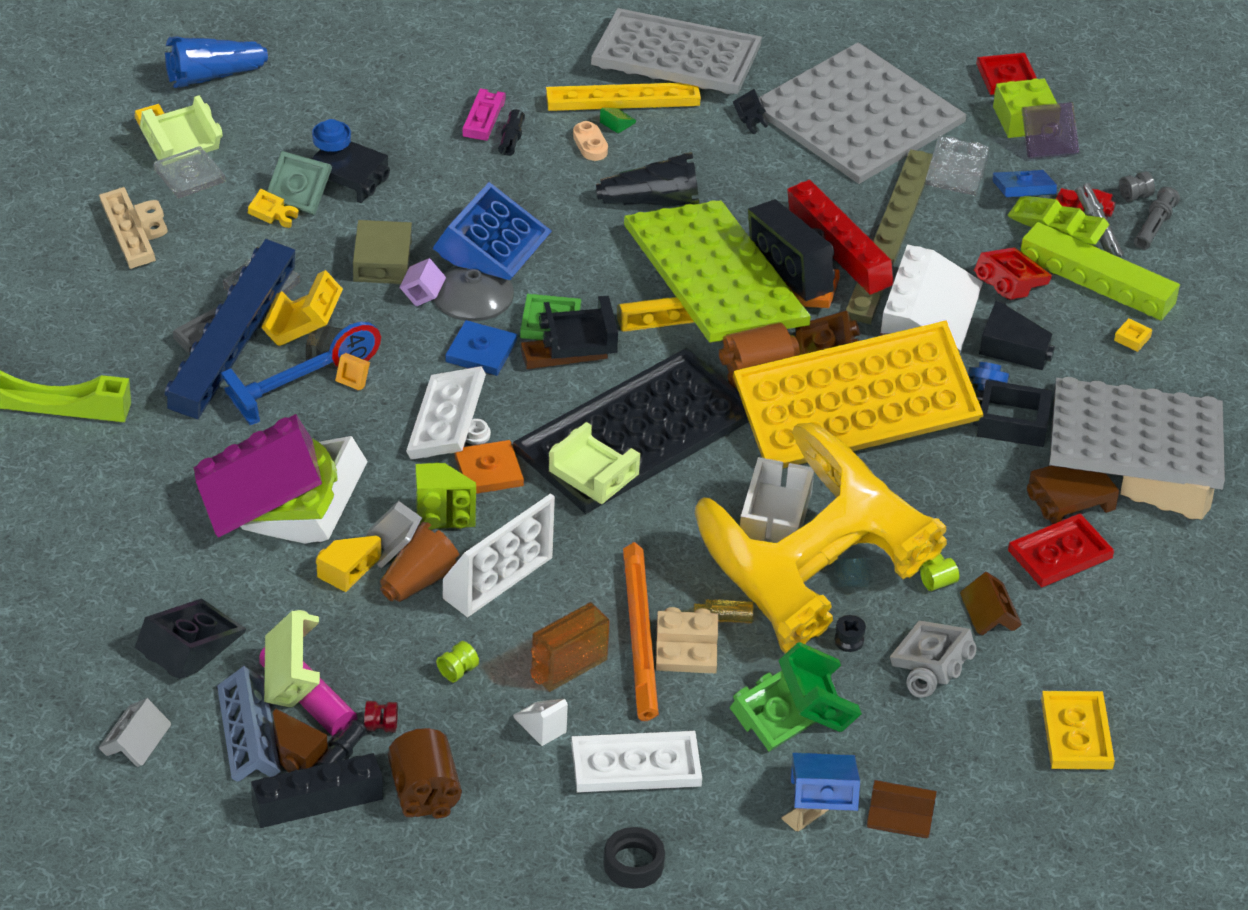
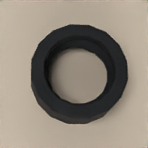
M629 827L614 832L607 839L604 848L605 873L614 883L630 889L645 888L654 884L662 875L665 862L664 844L653 832L644 828ZM626 848H639L650 853L653 861L643 867H630L620 863L615 856L619 851Z

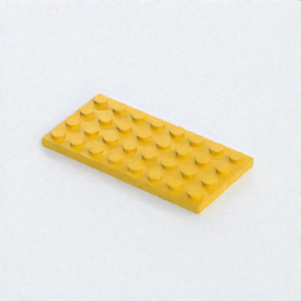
M947 320L736 370L733 374L762 458L784 462L783 468H787L789 463L797 465L807 463L792 433L794 426L800 423L818 424L841 440L852 451L979 421V418L983 417V412Z

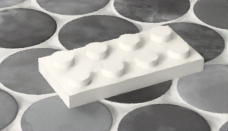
M482 366L431 375L406 450L410 459L427 458L463 450L486 376Z
M695 731L572 736L571 746L577 792L702 786V773Z

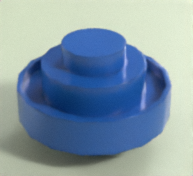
M328 119L320 122L313 128V143L317 148L324 151L343 150L351 142V130L343 122Z
M979 362V367H969L968 371L969 378L974 379L973 384L978 385L977 390L984 391L986 380L1008 383L1009 374L1000 371L1001 365L987 362Z

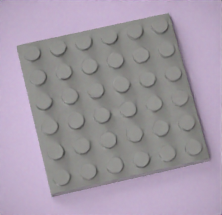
M860 43L850 46L760 96L766 110L762 115L767 121L858 184L908 156L910 149L918 150L966 122L967 115Z
M1073 377L1056 378L1049 465L1179 484L1188 483L1209 486L1210 488L1223 490L1225 481L1223 401L1210 396L1199 398L1181 392L1170 394L1163 393L1157 389H1135L1129 385H1106L1101 381H1078Z

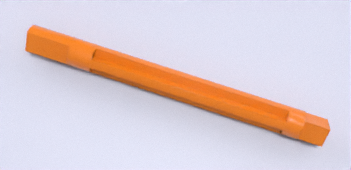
M633 542L623 548L637 715L641 721H650L657 717L659 712L644 550Z

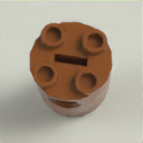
M781 322L723 336L724 348L719 349L720 362L722 365L727 366L729 372L728 382L734 388H737L733 378L734 371L799 356L800 354L796 337L791 336Z

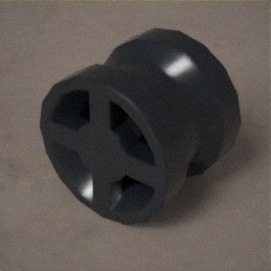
M855 615L840 617L836 623L835 645L845 652L860 650L864 644L865 622Z

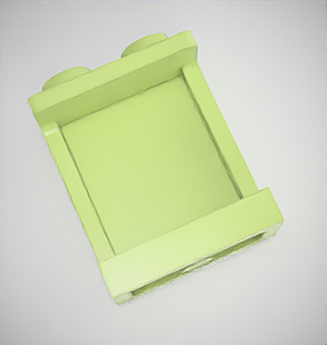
M200 95L194 97L193 105L159 116H155L152 109L142 111L140 128L161 167L219 149L220 138L223 136L222 129L218 123L214 122L209 105L203 102Z
M586 422L578 429H574L568 437L551 448L549 452V472L600 504H603L639 475L640 453L631 448L625 454H619L593 438L591 435L592 425Z
M302 610L291 611L265 635L264 702L294 707L319 684L320 672L303 669V637L319 624L318 616L309 615L306 611Z

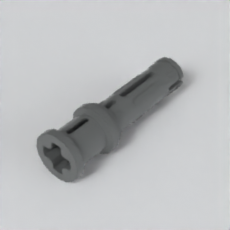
M1167 186L1159 189L1157 200L1151 203L1149 207L1150 214L1134 239V244L1137 248L1148 249L1163 221L1170 219L1173 213L1172 208L1177 206L1180 201V195L1175 189Z

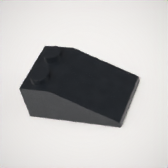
M201 598L145 617L134 648L143 653L148 660L156 662L166 669L171 676L181 679L200 671L243 635L246 628Z

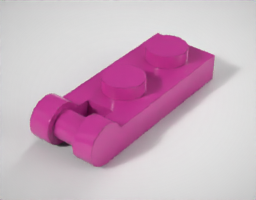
M479 89L463 126V137L488 141L500 110L505 104V92L497 91V93H490L488 89Z

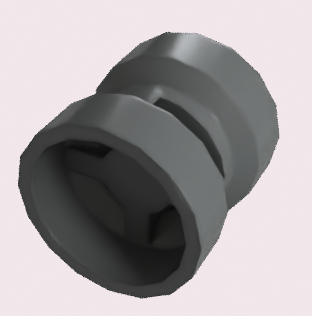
M1144 171L1137 173L1135 177L1131 175L1121 177L1119 190L1126 202L1137 200L1139 196L1142 198L1153 196L1155 184L1151 174Z

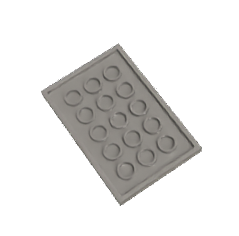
M617 8L592 54L591 65L599 66L602 69L619 70L627 74L644 75L651 79H664L674 83L694 85L701 89L719 90L725 94H738L761 46L762 37Z

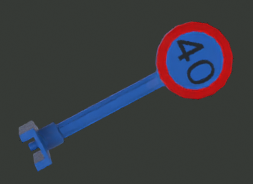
M361 321L353 323L338 333L328 352L259 383L253 382L244 386L234 371L228 369L221 373L222 378L228 384V387L224 388V390L249 425L260 422L257 402L255 400L261 398L262 394L332 362L338 366L340 356L345 353L369 361L376 354L380 346V332L370 322Z

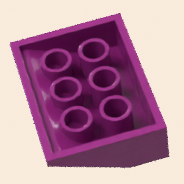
M296 414L278 420L275 425L263 431L253 433L248 439L239 444H232L225 448L223 452L212 458H205L198 465L194 466L195 480L218 538L322 484L313 440Z

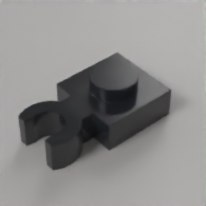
M755 89L732 101L740 120L744 124L746 123L747 128L752 134H756L755 126L758 123H761L765 128L768 127V122L762 115L766 110Z

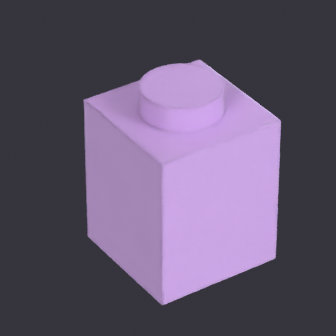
M429 258L409 267L400 285V289L415 306H419L437 297L446 277Z

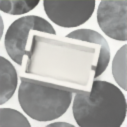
M758 457L740 519V527L750 539L778 543L803 527L813 488L814 470L811 467L789 463L786 487H781L784 462Z

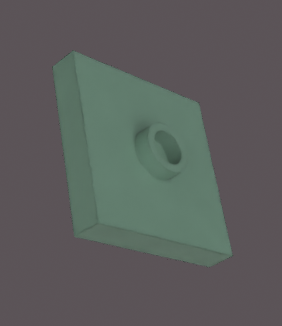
M281 151L267 192L284 199V207L293 206L300 212L315 215L332 166Z

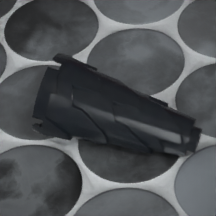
M684 153L668 158V160L654 162L641 168L619 172L618 175L600 179L601 184H596L598 200L603 199L604 204H699V198L692 199V195H698L694 162L687 163V159H693V153Z

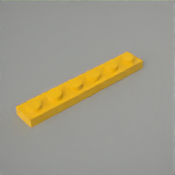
M684 83L546 87L548 111L588 110L604 107L619 109L700 106L701 100L699 87Z

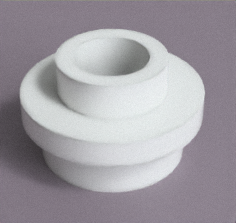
M472 419L465 441L473 445L487 442L491 434L487 423L481 419Z

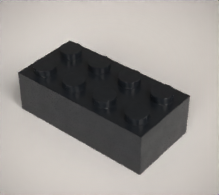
M776 199L748 208L750 240L755 243L788 287L805 301L834 291L833 280L835 279V272L832 262L834 249L829 241H826L815 230L804 223L801 218H798Z

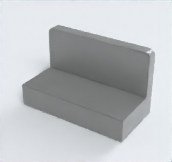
M400 501L396 502L372 525L366 534V537L378 536L381 538V548L384 551L377 563L381 568L410 542L422 517Z
M148 698L128 706L99 746V749L106 756L122 751L135 766H142L171 726V722Z

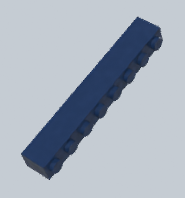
M268 239L264 240L260 248H255L251 262L248 266L242 268L236 285L232 284L229 288L224 304L220 303L218 305L213 321L205 325L202 338L199 342H194L187 361L183 360L174 381L170 380L165 389L167 409L199 419L224 380L221 373L232 368L270 308L277 293L280 292L294 270L295 249Z

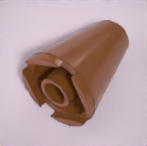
M422 522L418 525L410 542L398 553L381 578L380 583L382 587L380 590L388 600L393 601L395 599L401 602L444 578L456 564V558L460 556L458 550L439 529L435 533L428 529L431 526L430 523Z

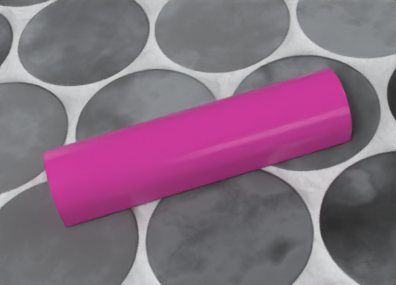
M265 647L262 649L260 653V664L264 668ZM303 661V669L313 671V670ZM321 678L319 684L299 701L332 736L344 730L351 720H357V714Z

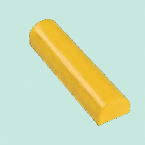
M677 297L617 305V320L623 332L694 322Z

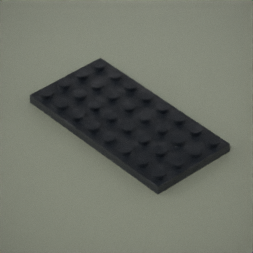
M685 348L513 442V450L582 512L587 514L603 504H600L549 472V452L551 448L563 441L574 429H578L587 422L592 425L591 435L593 438L619 454L623 455L631 448L640 453L639 475L604 502L606 503L745 425L749 420L738 390Z

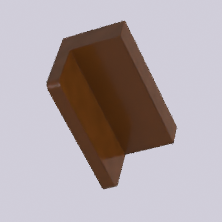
M985 571L961 590L960 595L979 635L983 636L999 623L1011 631H1015L1022 625L1004 583Z
M874 780L867 827L929 838L937 791Z

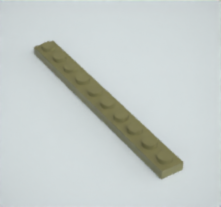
M910 149L873 242L891 259L892 269L934 164V154ZM857 282L846 309L851 320L871 325L885 289L869 295Z

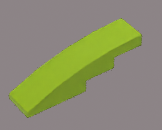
M1021 196L1008 214L1009 218L1031 228L1037 222H1040L1093 245H1096L1110 225L1103 217L1087 216L1080 208L1062 206L1057 199Z

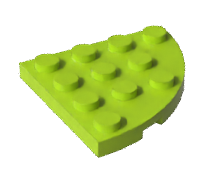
M312 439L322 484L252 521L322 519L333 500L334 493L332 487L334 482L338 480L335 462L321 443Z

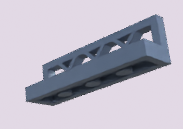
M245 666L217 685L231 777L235 781H241L256 769L269 777L281 772L269 703L264 702L265 679ZM237 685L233 697L230 698L229 690ZM238 706H240L241 711L236 721H233V716ZM242 729H244L245 733L240 744L238 745L237 739ZM247 752L249 761L241 766L240 764Z

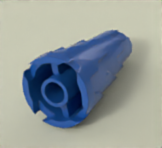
M179 36L169 37L166 42V47L172 46V52H165V63L169 81H177L172 86L174 88H183L191 84L227 77L233 73L257 70L258 67H263L264 62L268 60L267 49L262 47L261 44H257V42L182 38Z

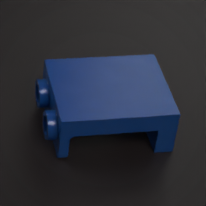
M792 753L791 783L795 784L794 808L858 811L860 778L855 755Z

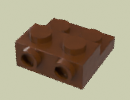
M848 311L811 320L810 325L795 328L796 339L800 349L799 355L857 342L859 339H855V337L860 336L857 321H851Z

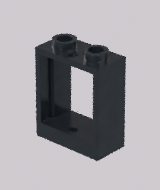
M986 380L984 391L978 390L977 396L983 412V417L979 418V421L973 422L974 426H978L977 437L1044 447L1053 390ZM989 403L1037 410L1036 421L987 414Z

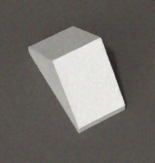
M565 699L537 701L513 716L543 746L566 733L568 704Z

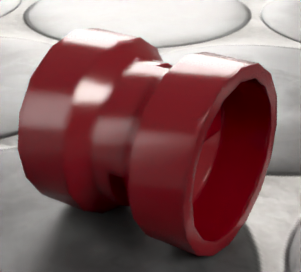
M367 700L364 715L365 731L374 732L377 729H383L386 733H396L398 702H387L384 705L378 704L376 701ZM382 709H384L383 724H381V722H382Z

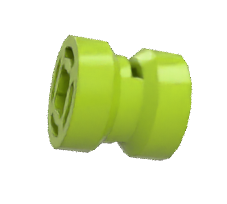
M460 641L452 647L451 652H445L440 655L436 660V664L440 673L450 682L454 683L464 676L465 671H472L479 665V658L475 649L470 644Z

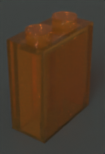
M592 602L533 633L531 676L537 684H542L549 692L607 660L610 620Z

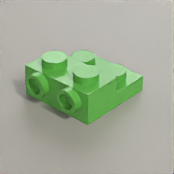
M782 671L775 675L767 673L756 682L757 686L754 688L744 687L733 696L735 701L729 707L747 732L753 729L769 752L816 723L798 714Z

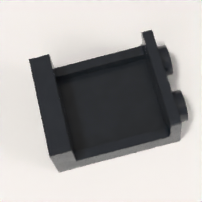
M352 141L343 150L324 151L320 149L311 158L330 164L332 169L328 180L354 189L357 192V202L362 203L368 196H372L376 187L382 181L385 182L390 174L388 155Z
M598 296V308L552 313L550 303H543V313H539L540 329H545L543 331L544 348H549L551 359L617 353L618 329L609 296Z

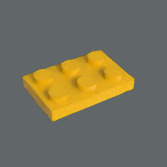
M1042 691L1041 702L1051 769H1113L1115 760L1103 691Z

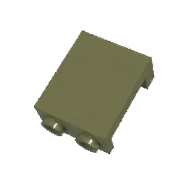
M358 220L353 258V282L402 283L408 271L410 245L412 244V222Z

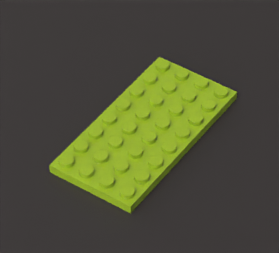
M712 200L695 205L687 204L670 209L662 208L657 211L638 212L624 216V226L674 295L680 300L682 306L709 343L722 341L723 336L730 333L776 322L783 323L787 329L810 325V314L755 243L750 240L748 234L721 200Z

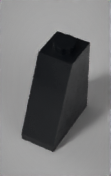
M995 301L982 334L979 354L1043 370L1046 361L1051 362L1054 355L1055 346L1051 345L1053 334L1002 302Z

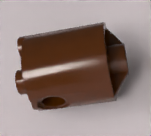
M431 728L405 732L392 742L387 754L403 814L406 817L432 815L435 819L445 818L450 815V809L456 805L462 794L447 736L441 731Z

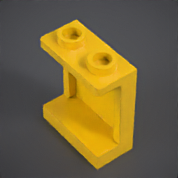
M324 270L317 274L309 294L291 301L284 292L277 293L263 322L262 329L277 346H281L326 326L343 288Z

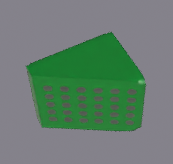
M604 107L600 109V123L617 134L636 123L634 118L618 108Z

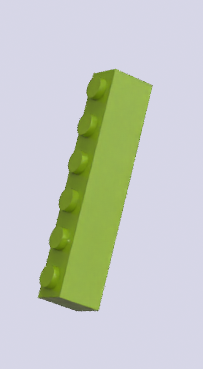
M1037 222L1022 238L1021 252L1040 267L1116 300L1123 305L1141 311L1148 316L1162 321L1176 304L1180 287L1179 283L1040 222Z

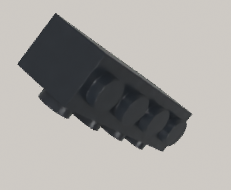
M374 753L359 755L332 763H324L315 767L294 770L289 773L251 781L252 806L260 828L383 800V776Z

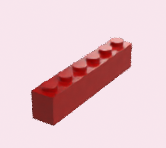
M810 179L787 189L789 210L798 218H801L810 228H818L824 231L825 240L829 241L833 246V258L869 295L893 285L891 259Z

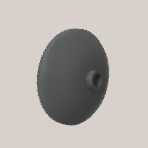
M454 266L443 272L446 279L437 297L433 299L436 306L450 317L464 321H483L497 317L509 308L513 301L514 289L510 280L481 273L476 269Z

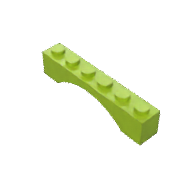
M0 370V409L116 422L126 421L131 405L129 378L101 375L91 381L77 385L46 386L15 378Z

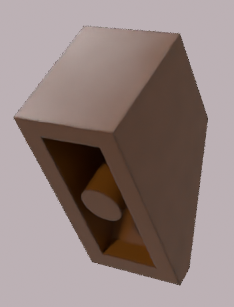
M275 709L272 712L273 730L280 765L288 772L315 767L316 762L328 750L327 734Z

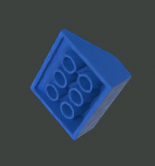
M488 182L446 228L433 249L443 259L448 260L453 265L467 269H476L481 273L511 280L552 231Z

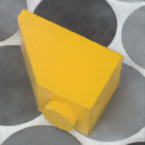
M378 536L334 540L317 555V577L347 592L380 559L381 538Z

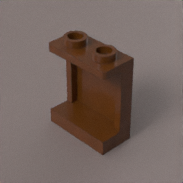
M1052 465L1031 471L1029 484L1027 485L1029 498L1032 501H1036L1041 508L1043 517L1047 520L1049 519L1052 524L1062 521L1064 515L1096 505H1100L1105 513L1116 510L1119 495L1118 488L1106 473Z

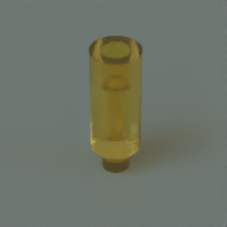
M705 599V604L694 603L693 612L698 609H707L711 613L718 614L719 622L752 623L753 602Z

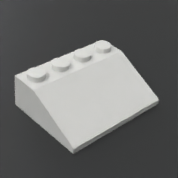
M907 245L883 312L880 336L947 320L960 354L983 282L934 250Z
M349 436L319 442L327 449L335 462L338 480L334 482L332 487L334 493L333 500L322 519L250 521L240 527L243 530L304 544L329 540L368 462L353 437Z
M549 494L466 551L443 578V599L466 617H469L552 558L555 497Z

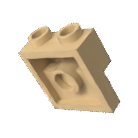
M669 607L665 611H658L656 671L716 673L718 614L711 613L707 609H698L695 612H681L680 609L675 607Z

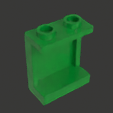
M798 642L778 660L799 715L838 732H843L862 715L859 705L837 695L831 675L841 666L839 659Z

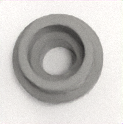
M915 668L909 673L906 684L912 695L923 698L935 691L937 678L929 669ZM918 678L924 679L927 684H921Z

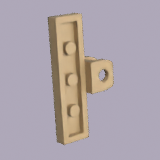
M125 187L100 194L101 204L129 268L132 269L156 261L148 240L159 238L168 232L159 201H146L133 207ZM148 210H155L153 213H147ZM152 226H159L157 229H150Z

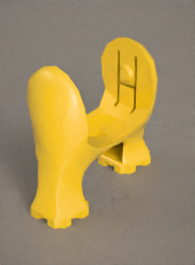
M814 423L797 424L794 426L792 433L805 460L836 499L811 522L778 543L750 539L726 510L711 498H701L695 507L698 528L711 556L726 575L757 604L759 609L772 622L780 649L785 654L796 643L806 644L814 636H820L832 623L833 616L828 612L832 608L831 602L824 595H819L807 588L804 583L825 566L833 563L838 559L839 555L852 545L871 543L885 550L894 563L895 572L902 579L912 577L918 572L924 562L936 558L947 545V539L943 536L946 532V526L938 518L926 516L892 492L882 480L877 478L846 444L820 425Z

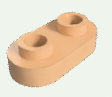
M583 121L574 126L573 138L582 155L592 161L604 159L608 154V144L598 126L590 121Z

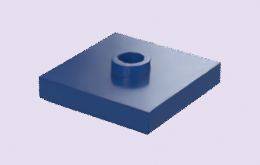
M1044 170L993 173L994 184L1006 197L1057 194V184Z
M465 320L446 353L445 362L466 368L482 366L485 373L498 376L517 342V334Z

